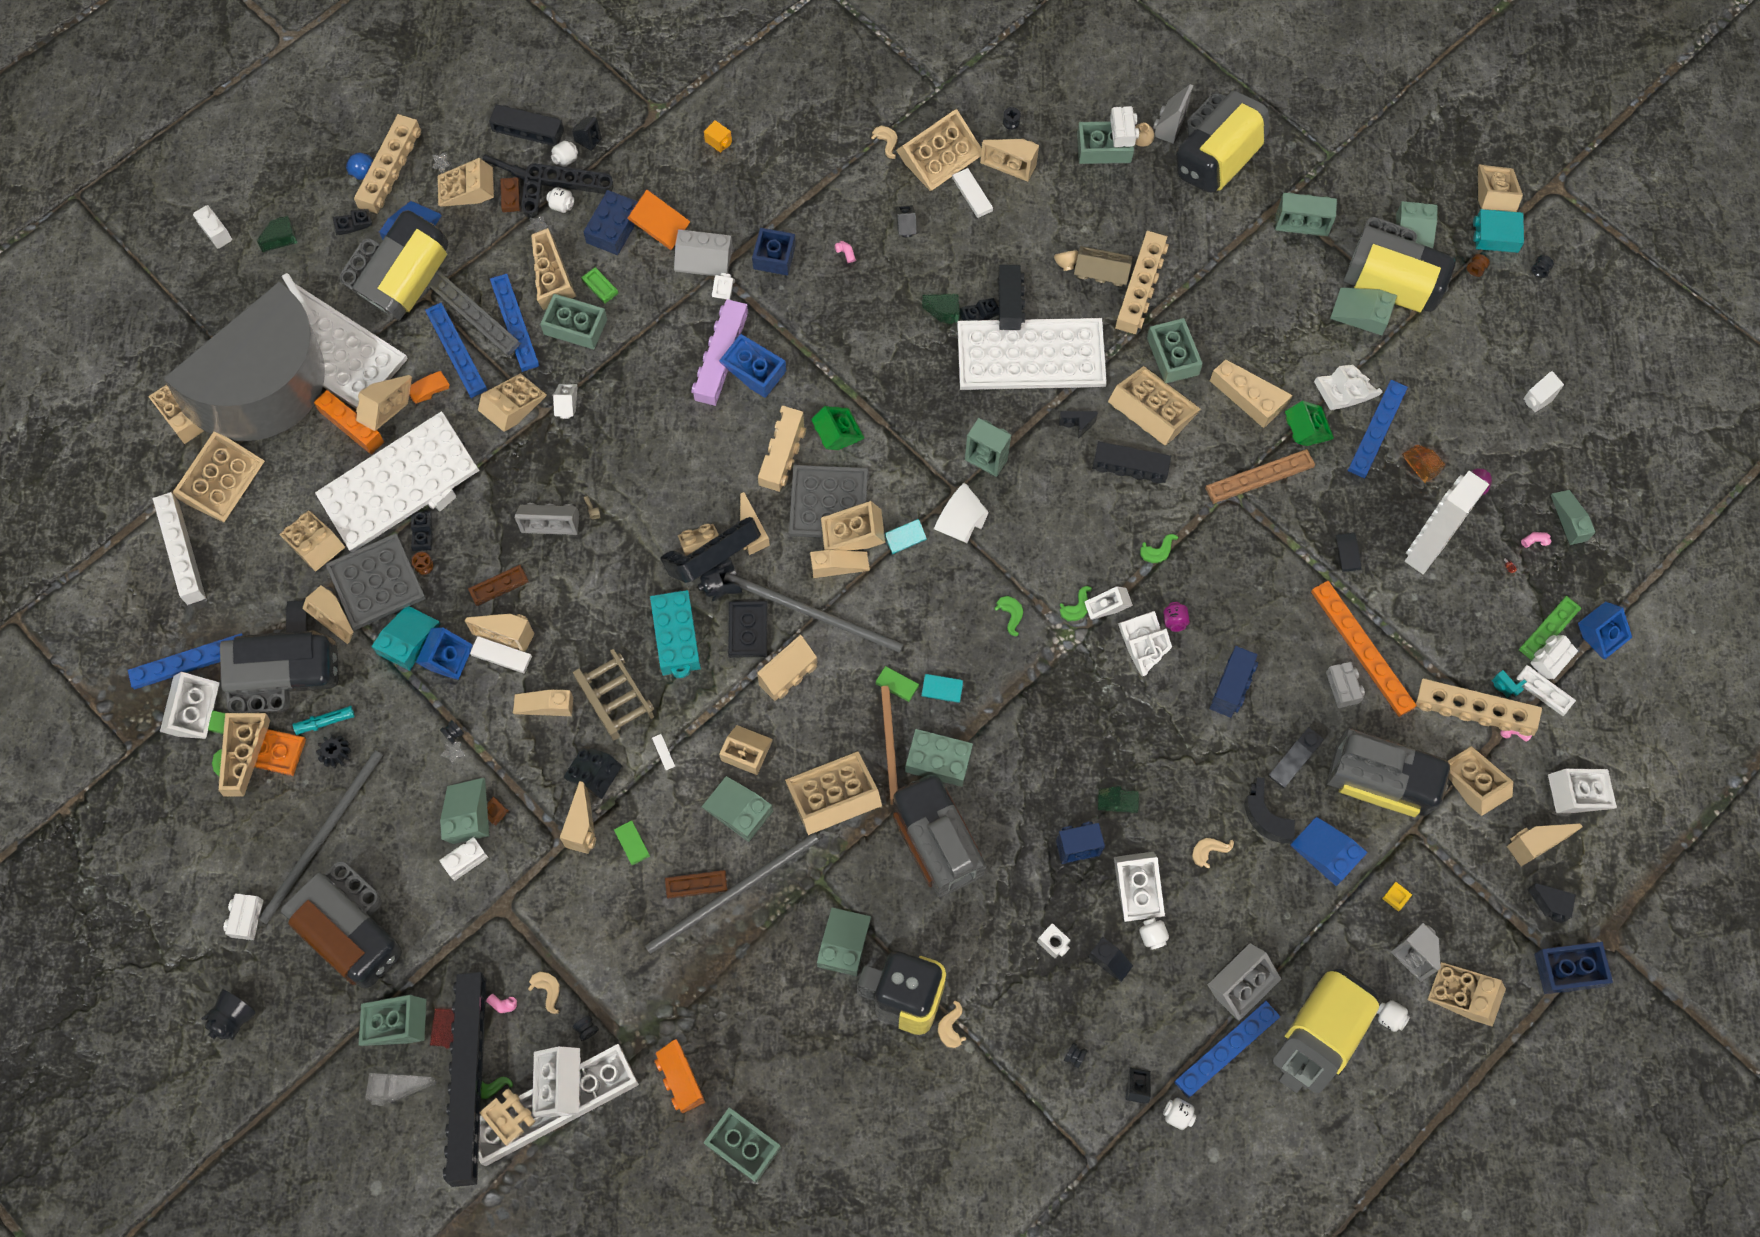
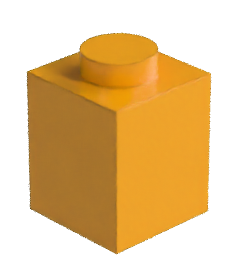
M716 120L704 131L705 142L720 153L732 143L731 131Z

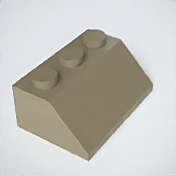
M1080 246L1074 275H1077L1080 279L1093 278L1096 282L1100 283L1109 281L1113 282L1112 284L1116 286L1127 285L1132 256Z

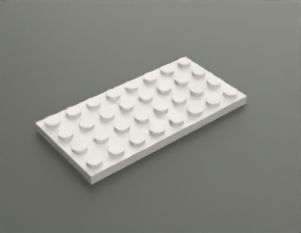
M296 285L317 320L311 327L324 359L325 377L323 388L357 409L359 392L370 384L390 380L408 358L404 353Z
M1102 318L1025 320V323H1021V330H999V320L957 322L960 390L1106 387Z
M441 411L315 493L349 551L354 552L426 506L436 496L442 495L445 491L452 489L480 470Z

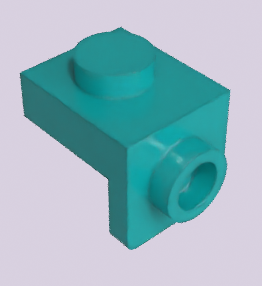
M1504 670L1492 679L1495 688L1502 692L1506 698L1512 694L1515 697L1525 690L1523 686L1527 683L1524 679L1516 685Z

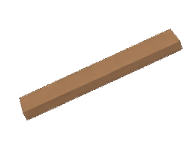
M1306 449L1206 485L1205 489L1212 503L1215 504L1314 468L1315 463Z
M881 686L890 805H893V797L895 792L898 791L890 691L888 686Z

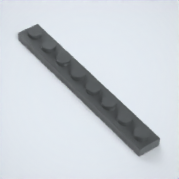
M437 270L428 286L509 357L521 343Z

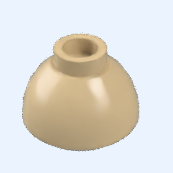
M1147 123L1135 126V128L1139 129V139H1136L1135 144L1138 146L1150 145L1154 140L1152 127Z
M1077 250L1054 255L1056 263L1064 271L1074 269L1078 257Z

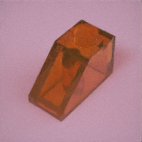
M1416 445L1402 454L1424 483L1439 475L1445 466V463L1434 450L1420 445Z

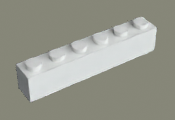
M172 492L153 498L179 596L187 605L206 599L179 501Z

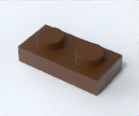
M518 177L501 179L502 212L520 211V185Z

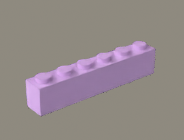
M728 299L720 308L719 321L716 320L714 325L715 333L709 339L708 346L710 347L708 352L705 351L703 366L698 369L697 383L694 382L692 386L695 401L714 406L717 404L728 373V369L719 360L742 333L748 316L747 304Z

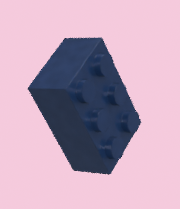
M607 190L583 231L586 243L619 255L635 226L627 218L638 202Z
M1235 646L1210 705V710L1230 718L1234 712L1238 713L1244 702L1246 691L1251 684L1252 675L1259 662L1255 661L1258 654Z
M1603 942L1542 949L1534 954L1544 995L1601 988L1613 983Z

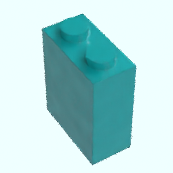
M1480 209L1478 215L1474 217L1473 226L1476 227V231L1474 232L1473 241L1476 242V249L1519 253L1524 244L1523 213Z

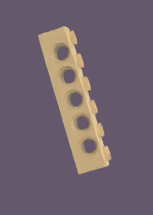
M397 115L354 197L358 208L369 209V212L378 214L380 208H383L385 199L390 194L394 181L399 177V171L405 165L409 152L413 150L415 140L421 134V129L416 119Z
M1150 231L1146 232L1117 319L1116 329L1133 334L1137 333L1138 328L1142 329L1145 319L1142 318V315L1147 313L1150 304L1147 303V299L1152 298L1154 288L1151 287L1153 283H1157L1159 273H1156L1157 269H1161L1164 259L1161 258L1162 254L1166 255L1169 244H1166L1168 236Z
M1422 679L1416 701V707L1423 711L1432 710L1439 712L1443 716L1452 715L1459 717L1463 721L1472 720L1479 722L1483 726L1492 725L1499 727L1503 731L1512 730L1519 732V734L1524 736L1535 735L1542 707L1427 679ZM1438 696L1442 698L1443 701L1438 702L1434 700L1433 697ZM1454 701H1458V702H1460L1463 706L1458 707V706L1454 705L1453 702H1454ZM1479 706L1482 711L1478 712L1473 707ZM1493 711H1499L1502 716H1496ZM1513 716H1519L1522 721H1516Z

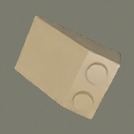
M1024 139L983 140L980 163L1028 182L1037 164L1039 145Z
M1479 165L1478 201L1481 209L1517 212L1523 194L1514 169Z
M407 375L373 383L367 388L362 389L358 395L359 403L356 409V421L373 431L380 428L408 405L412 376Z
M872 501L821 518L824 550L848 551L868 549L885 543L882 511Z
M512 614L467 617L465 619L472 635L526 652L534 636L528 619L520 614H517V616Z
M1472 746L1448 760L1450 764L1448 778L1467 804L1481 816L1512 797L1513 781Z
M579 781L560 839L566 848L589 854L590 849H593L595 846L596 837L589 792L584 782Z
M1582 825L1536 826L1531 830H1528L1526 827L1511 838L1512 843L1507 848L1520 866H1523L1582 828Z

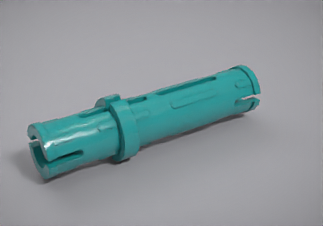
M350 705L315 717L313 715L310 716V719L293 723V729L296 735L311 730L318 731L321 727L354 718L355 715Z

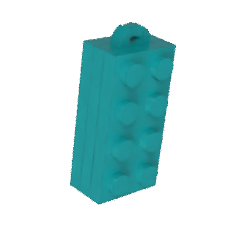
M686 590L650 596L662 675L673 674L676 678L687 677L691 671L701 669L689 592Z

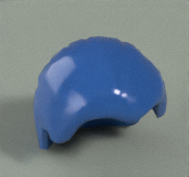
M355 153L350 156L347 162V172L357 180H363L374 160L367 154Z

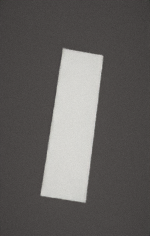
M662 735L653 737V742L665 769L668 770L675 767Z

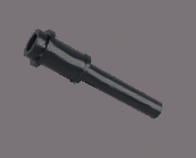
M486 154L483 156V161L509 171L511 175L521 178L525 182L526 169L518 165L512 166Z

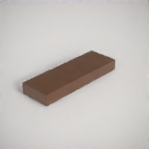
M518 565L468 588L475 605L479 606L527 584L529 581L521 565Z
M725 870L665 878L667 899L727 891Z

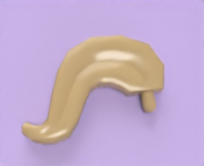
M886 126L876 127L872 132L873 136L871 139L878 138L887 141L885 155L888 158L895 159L896 155L892 153L898 139L895 131Z
M1211 838L1200 840L1193 849L1192 859L1196 865L1200 867L1204 865L1206 868H1210V865L1207 863L1209 852L1228 853L1233 848L1234 841L1230 840L1229 844H1225Z
M538 972L532 975L529 981L531 985L528 990L531 991L534 987L547 990L546 1009L551 1014H558L559 1010H556L554 1007L560 991L557 979L546 972Z
M957 1001L953 1003L956 1008L944 1016L938 1025L940 1040L949 1048H957L962 1045V1041L966 1040V1037L960 1038L959 1034L952 1028V1024L962 1014V1006Z

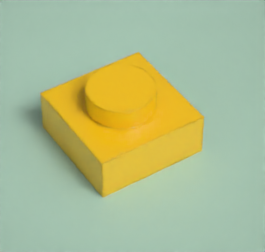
M1395 882L1382 899L1399 912L1412 894Z

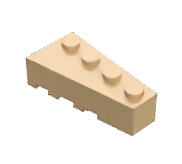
M547 228L532 234L537 301L542 309L545 310L548 308L553 294L567 298H574L576 294L550 230Z
M1228 360L1223 361L1213 371L1210 379L1211 383L1263 428L1289 405L1293 396Z
M786 406L781 407L780 413L782 418L781 421L776 422L775 439L771 438L768 447V453L770 454L765 455L758 476L759 486L778 492L787 483V472L792 470L794 454H798L800 449L799 441L806 434L803 412Z
M225 713L219 791L223 796L245 795L271 721L266 713Z

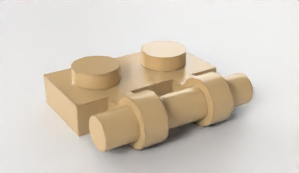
M510 1089L505 1090L502 1094L507 1099L503 1104L495 1098L479 1112L506 1146L524 1132L519 1124L524 1121L530 1127L535 1123L534 1118L531 1116L532 1112L528 1108L525 1109L520 1103L518 1095L513 1094ZM510 1107H513L519 1114L515 1118L507 1111Z

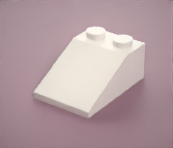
M1563 769L1548 774L1556 813H1579L1617 808L1608 769Z
M1154 852L1114 857L1124 921L1165 916L1156 854Z

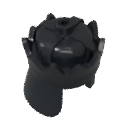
M730 557L700 576L701 583L698 584L700 591L704 590L708 597L714 596L712 601L726 594L743 593L739 584L724 581L727 572L737 576Z
M222 989L213 1009H210L201 1019L207 1020L205 1028L210 1032L208 1036L215 1040L217 1037L221 1040L229 1038L234 1040L240 1027L255 1015V1011L238 997Z

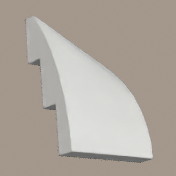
M1354 365L1339 366L1332 375L1317 377L1314 381L1330 410L1356 405L1377 397L1382 393V390L1380 388L1375 389L1369 383L1370 379L1363 375Z
M963 483L945 506L934 529L968 543L974 527L982 529L989 512L980 503V500L970 490L969 486Z
M1155 611L1118 623L1136 668L1141 676L1147 675V672L1172 648L1167 629H1160Z

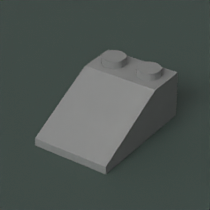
M1188 85L1170 98L1166 106H1162L1159 114L1161 117L1156 119L1153 127L1155 129L1154 137L1174 144L1186 117L1194 85Z

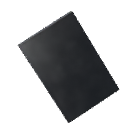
M767 601L729 602V658L767 657Z

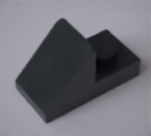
M1060 411L1059 426L1067 428L1077 426L1078 438H1080L1096 423L1098 412Z
M1130 1067L1125 1099L1143 1104L1149 1103L1151 1097V1071Z

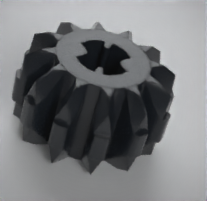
M331 734L330 739L324 737L325 742L318 743L321 749L316 750V754L319 755L318 760L321 763L324 762L325 767L331 765L333 768H336L338 763L344 766L343 760H350V757L347 755L351 753V749L348 747L349 742L340 735L336 738L334 734Z

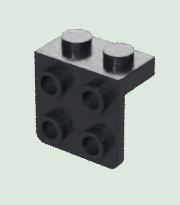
M583 746L568 768L564 779L577 785L579 781L584 782L587 790L602 799L622 765L610 754Z

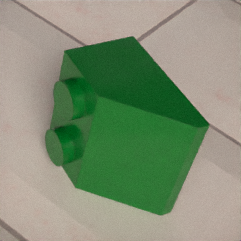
M1301 401L1285 411L1286 421L1292 429V437L1297 444L1309 446L1334 439L1322 406Z
M824 406L811 419L815 430L822 440L823 446L828 450H840L864 439L849 408Z

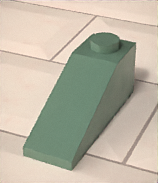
M1570 490L1552 493L1551 497L1569 544L1587 542L1595 534L1587 512Z

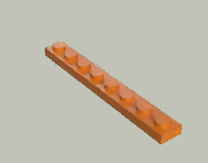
M1326 581L1312 589L1311 593L1398 717L1413 710L1417 705L1330 582Z

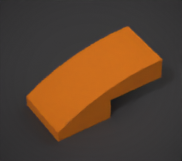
M439 371L413 383L410 387L409 395L416 404L431 399L434 393L449 389L450 384L443 373Z

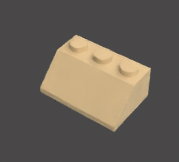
M801 635L757 672L759 686L774 701L785 697L788 689L793 685L797 686L806 673L810 674L817 667V657Z

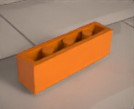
M328 390L314 401L318 411L371 455L384 443L377 430L373 431L356 421L357 414Z

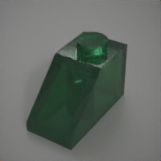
M288 216L271 220L257 239L262 252L297 243L294 227Z
M959 294L922 295V307L939 322L952 324L959 321Z

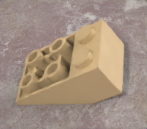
M481 158L438 175V206L440 207L477 204L494 198L493 167Z
M520 373L481 394L478 411L505 432L517 425L547 394Z
M167 385L148 396L184 444L204 432V430L200 429L182 413Z
M310 511L302 514L298 520L287 526L279 534L315 572L345 548L337 536Z
M1441 962V968L1438 970L1428 1000L1468 1019L1493 1027L1506 990L1502 980Z

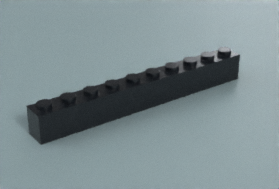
M482 972L457 974L456 982L453 984L456 996L455 1001L452 1003V1011L455 1015L454 1021L451 1023L453 1041L450 1043V1052L452 1054V1062L449 1063L451 1082L448 1083L450 1103L447 1104L449 1124H446L445 1128L448 1143L444 1148V1155L447 1161L446 1167L443 1169V1178L451 1187L477 1185L479 1112H481L487 979Z

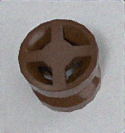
M1476 254L1472 258V262L1467 265V271L1473 276L1481 277L1485 269L1488 268L1490 261L1486 256Z
M418 552L412 557V565L417 573L426 575L433 570L434 563L426 552Z

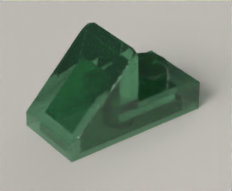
M1121 786L1099 789L1098 810L1138 813L1139 792L1121 790Z

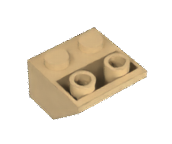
M704 524L698 529L683 531L678 535L683 553L687 556L719 534L714 524Z
M736 725L727 736L720 751L721 761L758 775L773 739Z

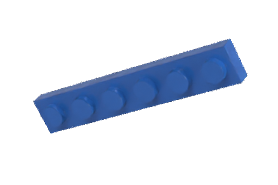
M504 274L491 278L490 281L507 330L521 343L515 350L522 372L538 367L539 363L508 275Z
M442 302L426 309V314L470 398L487 391Z
M1390 380L1350 464L1349 472L1362 478L1366 477L1408 388L1407 386Z
M242 633L129 669L128 674L131 687L135 690L172 678L180 672L187 673L220 662L221 641L234 640V637L244 635Z
M1265 1001L1174 1083L1187 1098L1191 1097L1279 1019V1014Z

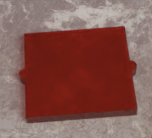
M452 1008L450 1010L435 1009L430 1046L450 1048V1043L453 1041L451 1023L454 1021L455 1015Z

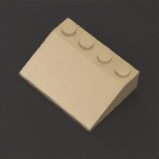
M955 109L896 151L905 165L929 191H932L952 177L953 174L958 173L981 157L982 148L958 110Z
M1144 366L1119 383L1108 400L1115 409L1121 411L1164 445L1172 441L1201 410Z
M213 432L172 494L183 503L219 521L225 522L265 461L231 439Z
M859 752L785 780L808 835L882 806L878 789Z

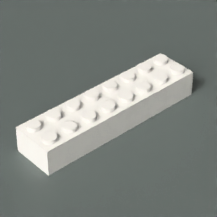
M1468 471L1465 476L1460 475L1452 488L1444 495L1431 517L1421 529V532L1411 544V547L1407 550L1406 554L1408 557L1405 562L1424 574L1447 545L1489 484L1471 471Z
M617 1044L580 1064L579 1114L533 1117L535 1123L530 1127L523 1121L519 1126L524 1132L508 1146L502 1142L486 1120L480 1116L478 1158L480 1163L487 1166L638 1086L637 1079L620 1045ZM533 1089L518 1096L520 1103L531 1112ZM513 1107L507 1110L513 1118L519 1115Z

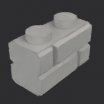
M1352 662L1328 668L1326 674L1337 707L1342 708L1359 704L1363 700V696H1365L1363 686L1358 683V670L1356 667H1353Z

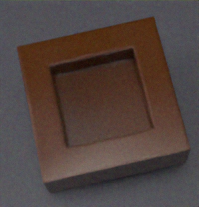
M494 796L487 803L488 820L496 826L509 812Z

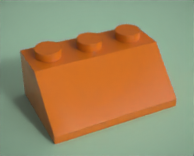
M673 1040L656 1052L658 1059L654 1061L659 1072L663 1070L666 1076L663 1082L667 1091L672 1090L674 1097L671 1100L675 1109H680L682 1113H685L706 1103L678 1040Z

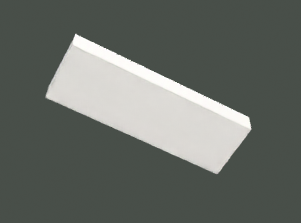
M968 168L952 175V179L977 218L993 211L992 205Z
M287 273L282 275L287 287L300 301L306 311L310 324L313 325L317 320L292 278Z
M479 636L470 652L471 656L521 673H525L532 658L529 653Z
M1528 665L1524 667L1514 680L1516 683H1520L1525 679L1527 683L1523 688L1562 716L1567 713L1576 701Z

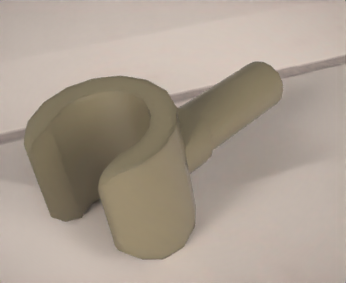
M584 497L590 518L599 519V507L593 508L589 497Z

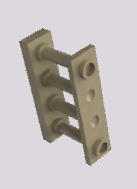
M614 649L610 650L613 657L612 660L589 673L585 672L583 674L580 669H577L573 674L614 741L620 737L618 730H620L621 726L645 712L650 719L654 718L652 713L654 707L649 699L645 701L623 665L626 662L620 653L616 654ZM618 665L622 675L598 689L590 687L591 680ZM626 681L632 688L631 691L607 705H601L598 700L601 698V695ZM637 696L642 706L618 720L614 719L611 721L608 716L611 714L610 711Z

